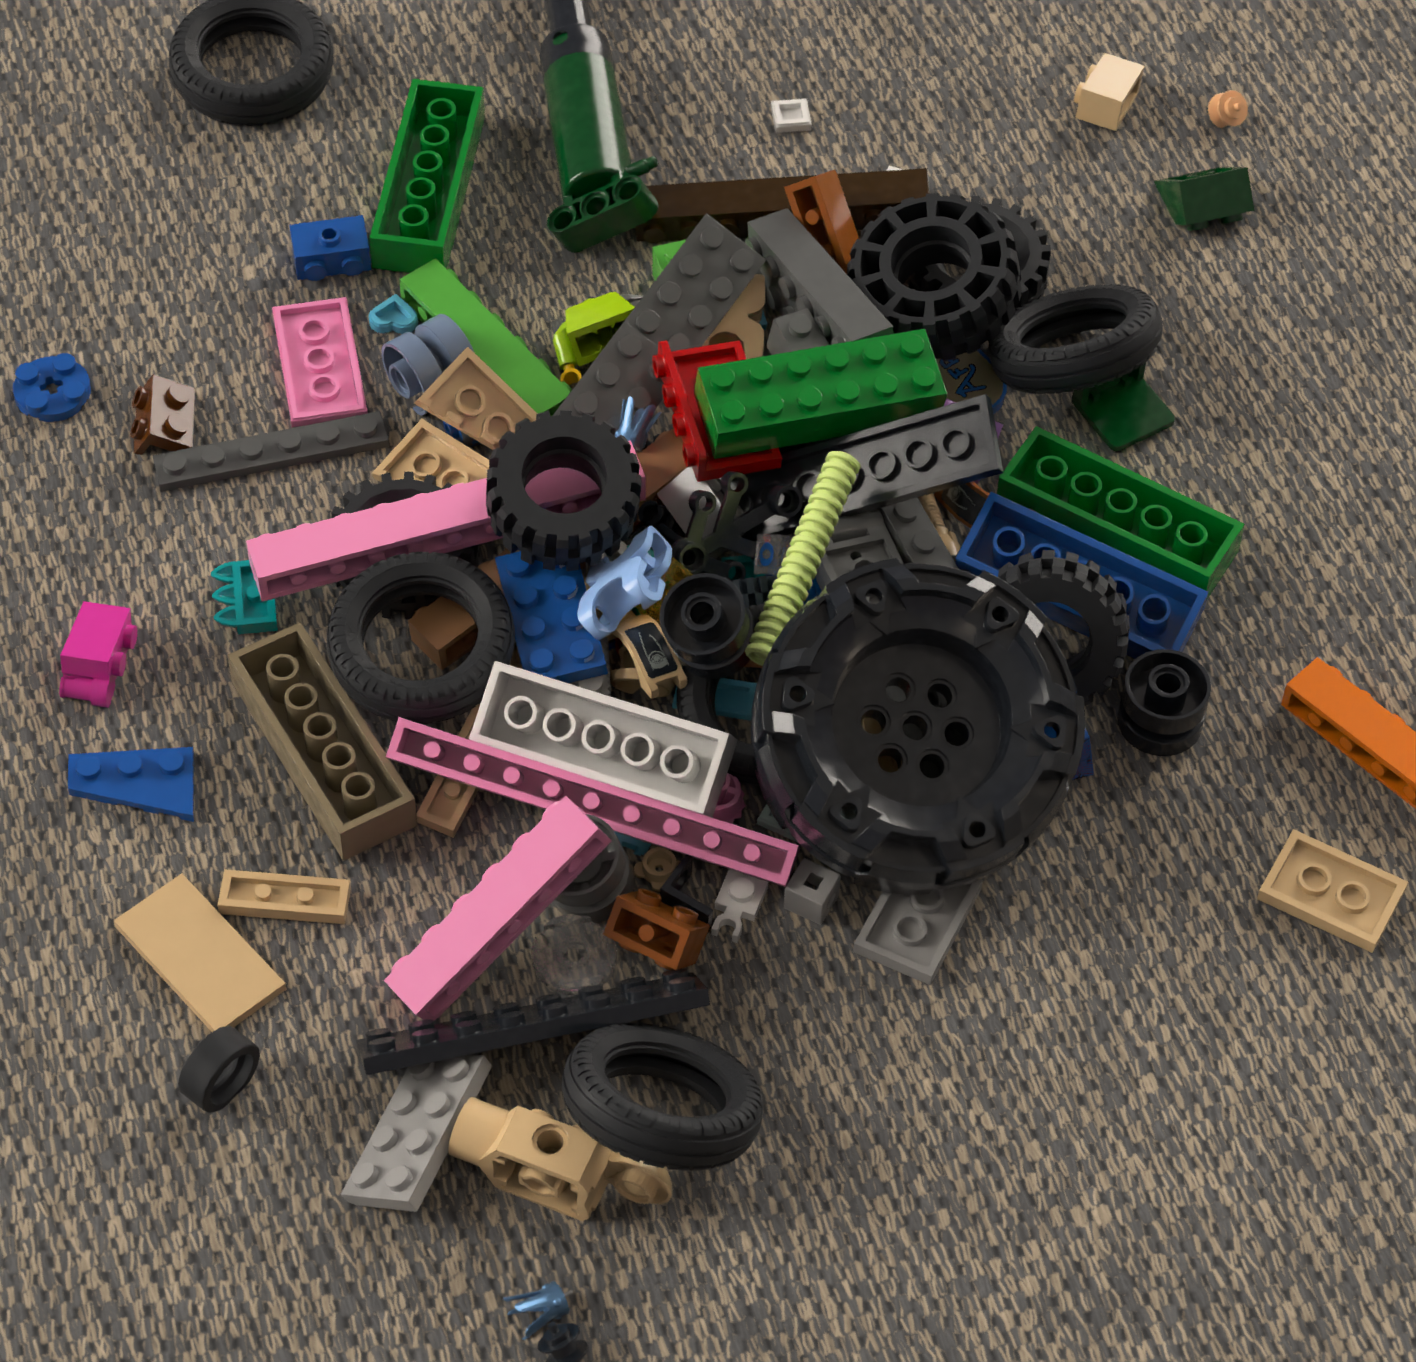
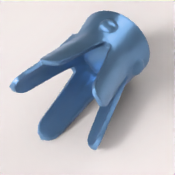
M628 397L627 401L623 399L620 427L615 432V437L624 436L627 441L631 440L635 452H642V448L645 447L648 438V432L662 412H658L651 420L655 412V405H649L645 410L639 408L633 417L634 399Z
M552 1281L551 1283L544 1284L542 1289L538 1291L504 1297L505 1301L528 1298L517 1303L514 1306L515 1308L509 1311L507 1315L528 1311H544L539 1318L526 1328V1336L522 1340H526L552 1319H560L563 1315L569 1314L566 1297L573 1294V1291L569 1290L563 1293L559 1285Z

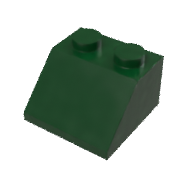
M1221 166L1154 181L1175 225H1186L1187 231L1209 227V220L1221 218V223L1243 220L1242 213L1255 211L1248 167Z

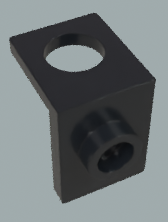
M686 854L660 888L661 902L673 908L675 906H683L695 911L699 915L698 920L710 925L709 933L712 929L713 910L680 891L692 875L693 856Z

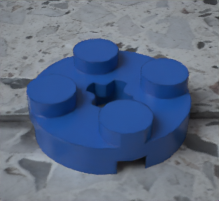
M61 353L57 356L39 358L30 363L21 364L15 371L16 379L13 383L15 403L22 413L39 418L40 421L56 422L76 415L91 394L88 373L82 365L76 362L71 354ZM49 384L61 385L57 387V393L54 394L44 390Z

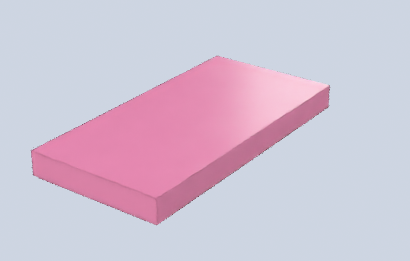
M347 298L272 307L292 427L367 414Z

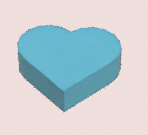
M394 294L370 311L369 325L372 330L379 333H388L393 330L396 333L403 334L415 330L418 326V316L410 305L397 294Z

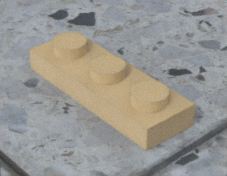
M224 869L218 900V911L224 915L345 924L351 884L348 879Z

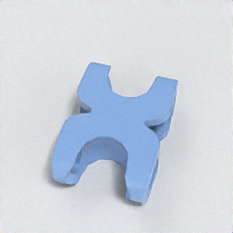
M652 525L638 533L633 538L630 546L617 559L610 562L609 558L605 556L601 559V563L589 568L585 582L590 588L580 600L577 615L579 622L598 641L614 632L621 619L632 608L641 603L642 608L646 610L663 596L666 583L661 577L670 567L672 547ZM651 547L654 551V557L648 554ZM596 608L603 613L599 620L596 615Z

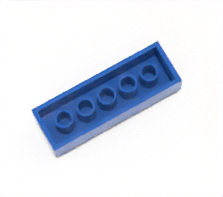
M990 492L955 558L958 569L976 576L985 570L998 577L1000 568L1008 562L1014 566L1017 565L1019 556L1032 553L1034 559L1041 558L1043 550H1055L1056 558L1066 559L1067 552L1078 554L1079 563L1086 565L1091 560L1100 566L1099 574L1102 577L1109 574L1117 583L1116 592L1122 593L1127 604L1126 614L1129 615L1130 624L1128 656L1136 659L1146 652L1158 649L1183 652L1205 608L1208 591L996 493ZM1040 602L1035 604L1047 618L1089 637L1088 624L1074 609L1056 602Z

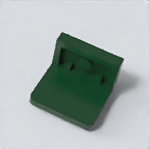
M1146 362L1136 370L1111 382H1106L1099 386L1094 385L1092 388H1085L1079 391L1074 390L1072 404L1113 451H1121L1174 425L1175 415L1143 379Z

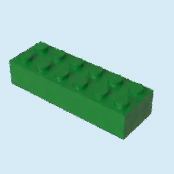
M412 79L369 237L372 268L411 273L436 258L447 269L485 120L484 87Z
M920 329L699 367L694 396L713 458L718 459L837 438L940 408L945 404L947 391L926 330Z
M1035 426L1004 469V473L999 476L998 495L1026 508H1031L1045 517L1208 591L1207 599L1239 551L1245 526L1244 523Z

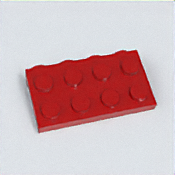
M667 340L659 341L658 355L652 356L655 377L662 378L663 381L662 395L666 408L672 407L674 413L672 415V424L675 436L682 437L684 442L682 452L687 468L692 467L697 482L722 478L729 471L747 474L781 468L782 456L779 448L714 459L694 396L697 371L699 367L745 360L746 356L740 340L671 351Z

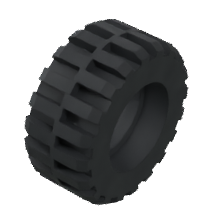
M560 410V415L550 416L549 411L536 414V421L530 422L529 419L525 418L515 424V434L507 431L499 440V448L493 449L489 459V469L487 470L486 508L487 515L491 517V527L495 535L503 536V545L511 553H515L517 550L521 551V560L531 565L534 564L535 560L543 562V569L555 571V565H566V571L579 570V564L587 562L588 566L591 567L601 563L603 553L607 556H612L620 549V542L628 540L633 531V523L637 521L641 493L640 465L636 454L630 453V443L622 435L616 438L615 427L606 421L599 425L595 423V416L583 413L582 417L572 416V410ZM554 468H569L589 476L598 485L602 494L590 507L579 512L564 514L551 512L537 505L528 496L525 487L532 478L541 472Z
M1043 550L1041 558L1034 559L1032 553L1019 556L1018 564L1014 566L1008 562L999 569L998 577L1018 589L1034 604L1056 602L1069 606L1077 611L1089 626L1087 646L1077 655L1066 659L1075 681L1077 695L1084 697V706L1093 702L1096 692L1103 695L1111 687L1112 678L1118 677L1123 668L1124 657L1127 655L1130 628L1129 615L1126 614L1127 604L1122 593L1116 592L1117 583L1109 574L1102 577L1099 574L1100 566L1091 560L1086 565L1079 563L1078 554L1067 552L1066 559L1056 558L1055 550Z

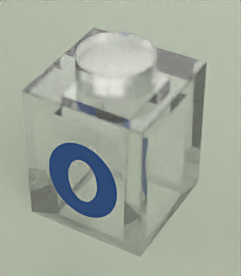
M757 534L754 574L777 575L779 569L782 568L781 563L786 558V551L788 547H791L790 542L794 536Z

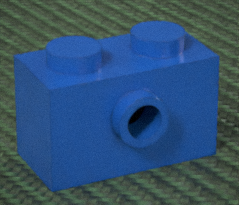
M363 215L289 225L297 280L309 279L311 281H318L325 276L339 274L355 276L362 271L371 270L370 249Z

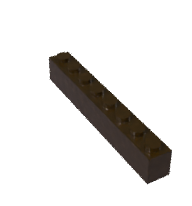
M927 168L837 174L856 231L863 230L870 221L874 222L878 218L879 213L889 206L893 208L901 204V200L910 197L917 199L930 194ZM816 175L647 186L657 199L658 210L652 219L635 227L637 242L646 241L656 244L662 241L686 240L706 213L738 238L749 237L747 222L786 208L793 214L784 187Z

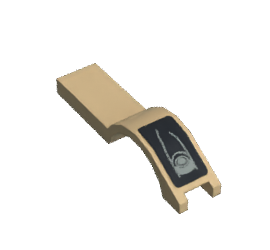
M584 578L586 590H588L590 586L585 582L586 578ZM596 608V615L599 620L603 613ZM630 610L621 619L617 629L606 636L608 641L619 638L626 646L634 661L640 687L651 699L658 697L659 689L656 683L672 679L679 689L687 685V677L676 654L664 636L658 622L649 615L636 616Z

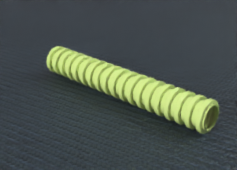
M831 451L825 458L826 462L821 468L822 473L817 477V483L812 489L813 494L808 499V505L805 506L803 511L804 515L799 520L800 525L797 526L794 532L795 536L790 542L791 547H788L786 558L781 563L782 568L777 573L778 579L774 580L773 590H770L768 601L763 606L764 611L759 616L760 622L756 624L754 628L755 633L750 637L749 641L751 644H748L745 649L746 655L756 664L763 666L775 640L790 619L804 605L803 601L808 596L807 591L810 590L813 584L812 580L817 574L816 569L819 568L821 558L824 557L826 552L825 548L830 543L829 537H832L834 533V527L839 521L838 516L843 511V505H845L848 499L847 495L850 494L852 489L851 485L854 484L856 474H858L861 468L860 463L846 452Z

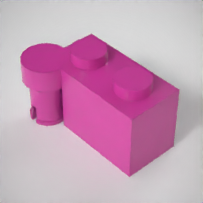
M83 601L60 654L63 673L59 688L61 698L90 701L92 706L109 708L115 691V680L117 676L122 677L125 671L127 650L134 649L137 640V626L132 625L131 608Z

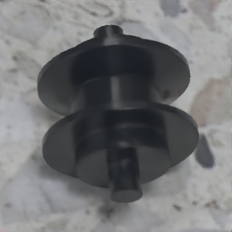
M549 1323L547 1326L548 1330L537 1345L541 1353H551L546 1362H581L588 1352L589 1346L584 1340H576L580 1334L579 1326L573 1323Z

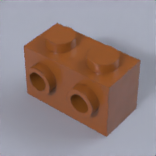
M643 888L616 897L603 933L604 936L618 942V945L625 950L641 953L655 960L654 962L657 965L668 970H678L696 964L710 927L709 924L698 920V913L683 906H675L673 908L661 902L662 897L659 894Z

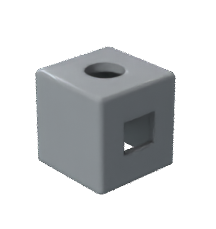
M803 858L785 888L784 909L821 925L839 896L841 875ZM809 882L818 888L814 890L805 886L804 883Z

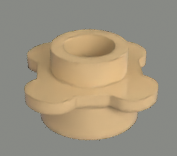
M655 847L646 852L643 862L635 864V875L638 878L646 879L651 883L654 891L660 892V888L681 861H676L674 854L670 850ZM661 867L663 871L657 872L655 869Z

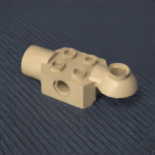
M470 1097L461 1109L452 1130L448 1148L450 1156L479 1166L496 1188L580 1221L589 1219L592 1211L596 1210L608 1183L612 1184L621 1196L639 1204H663L669 1202L672 1197V1181L666 1167L658 1168L643 1164L644 1161L641 1160L637 1162L621 1156L620 1152L615 1153L601 1145L599 1141H595L579 1125L570 1126L557 1121L549 1113L540 1109L528 1110L517 1106L508 1111Z

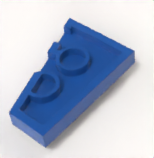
M193 747L69 754V795L113 805L122 804L143 809L145 812L180 817L182 820L194 822Z

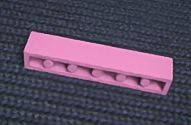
M565 795L560 802L553 803L545 810L542 820L530 832L524 833L514 842L512 850L500 863L490 866L485 871L482 881L469 894L461 896L454 903L452 911L440 924L432 926L425 932L421 943L409 955L403 956L393 965L390 975L384 980L385 983L415 1015L423 1020H436L612 840Z

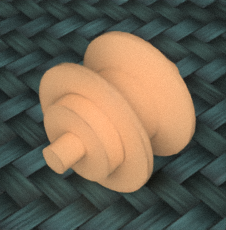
M1234 90L1214 95L1208 105L1210 120L1219 128L1242 124L1248 114L1247 102L1243 95Z

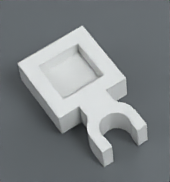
M729 869L716 898L714 908L724 913L715 919L711 935L717 936L722 926L730 925L735 929L732 934V942L738 943L742 932L741 919L755 921L768 889V881Z

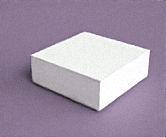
M807 98L771 101L776 133L811 130L812 123Z

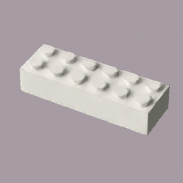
M498 661L494 662L469 740L712 818L738 741L729 733Z

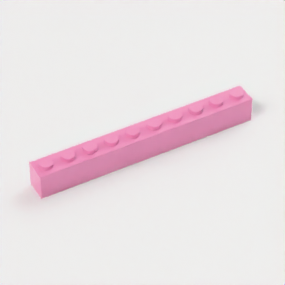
M631 440L628 441L631 445L630 453L636 454ZM639 462V475H641L640 501L646 500V479ZM554 468L541 472L532 478L525 487L528 496L537 505L548 511L564 514L579 512L590 507L602 494L598 485L589 476L569 468ZM487 478L469 483H458L450 488L430 493H420L408 499L378 504L373 508L354 513H343L335 518L312 524L305 523L293 529L273 534H263L257 538L247 540L249 563L262 602L356 577L371 565L381 560H387V558L395 555L409 554L411 552H437L444 554L503 538V536L495 535L491 527V517L487 515Z
M401 717L398 718L386 757L392 761L544 810L553 803L560 802L566 795L585 814L604 820L614 832L677 853L693 856V858L786 887L790 881L800 850L799 845Z

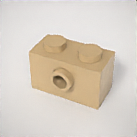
M1104 53L1097 65L1092 64L1090 66L1085 83L1080 82L1074 96V103L1078 104L1076 118L1116 131L1139 93L1144 65Z

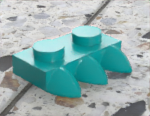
M249 560L224 563L211 572L213 578L228 584L212 594V598L218 602L229 605V607L220 610L213 616L215 621L230 628H237L238 635L278 631L276 600L274 598L262 602Z

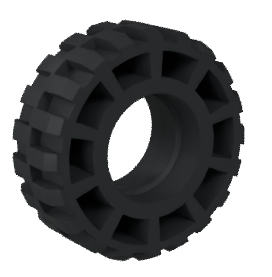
M938 193L926 194V197L917 199L910 197L901 200V204L893 208L889 206L879 213L878 218L874 222L870 221L861 232L862 238L857 239L853 244L850 252L851 260L847 264V275L893 325L894 334L925 329L935 359H943V361L956 359L957 355L966 352L971 354L981 348L980 345L986 341L991 342L1001 332L1000 327L1002 325L1006 326L1015 314L1014 306L1020 301L1022 292L1020 284L1022 277L1012 233L1006 229L1005 222L996 213H989L988 207L977 201L969 202L960 195L940 196ZM932 264H953L966 270L962 277L954 284L937 291H916L903 285L914 272Z

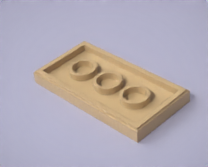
M182 873L114 920L116 929L211 1032L224 1026L234 1028L286 990V983Z

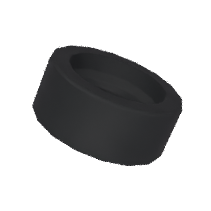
M231 1026L216 1029L208 1034L187 1058L178 1081L180 1092L208 1113L220 1111L252 1079L260 1059L259 1047Z

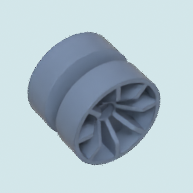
M438 314L415 328L414 334L405 332L385 343L381 349V356L385 371L393 388L399 395L409 399L422 391L424 393L464 349L469 347L473 352L474 350L460 327L448 316ZM419 406L412 408L418 415L428 413Z

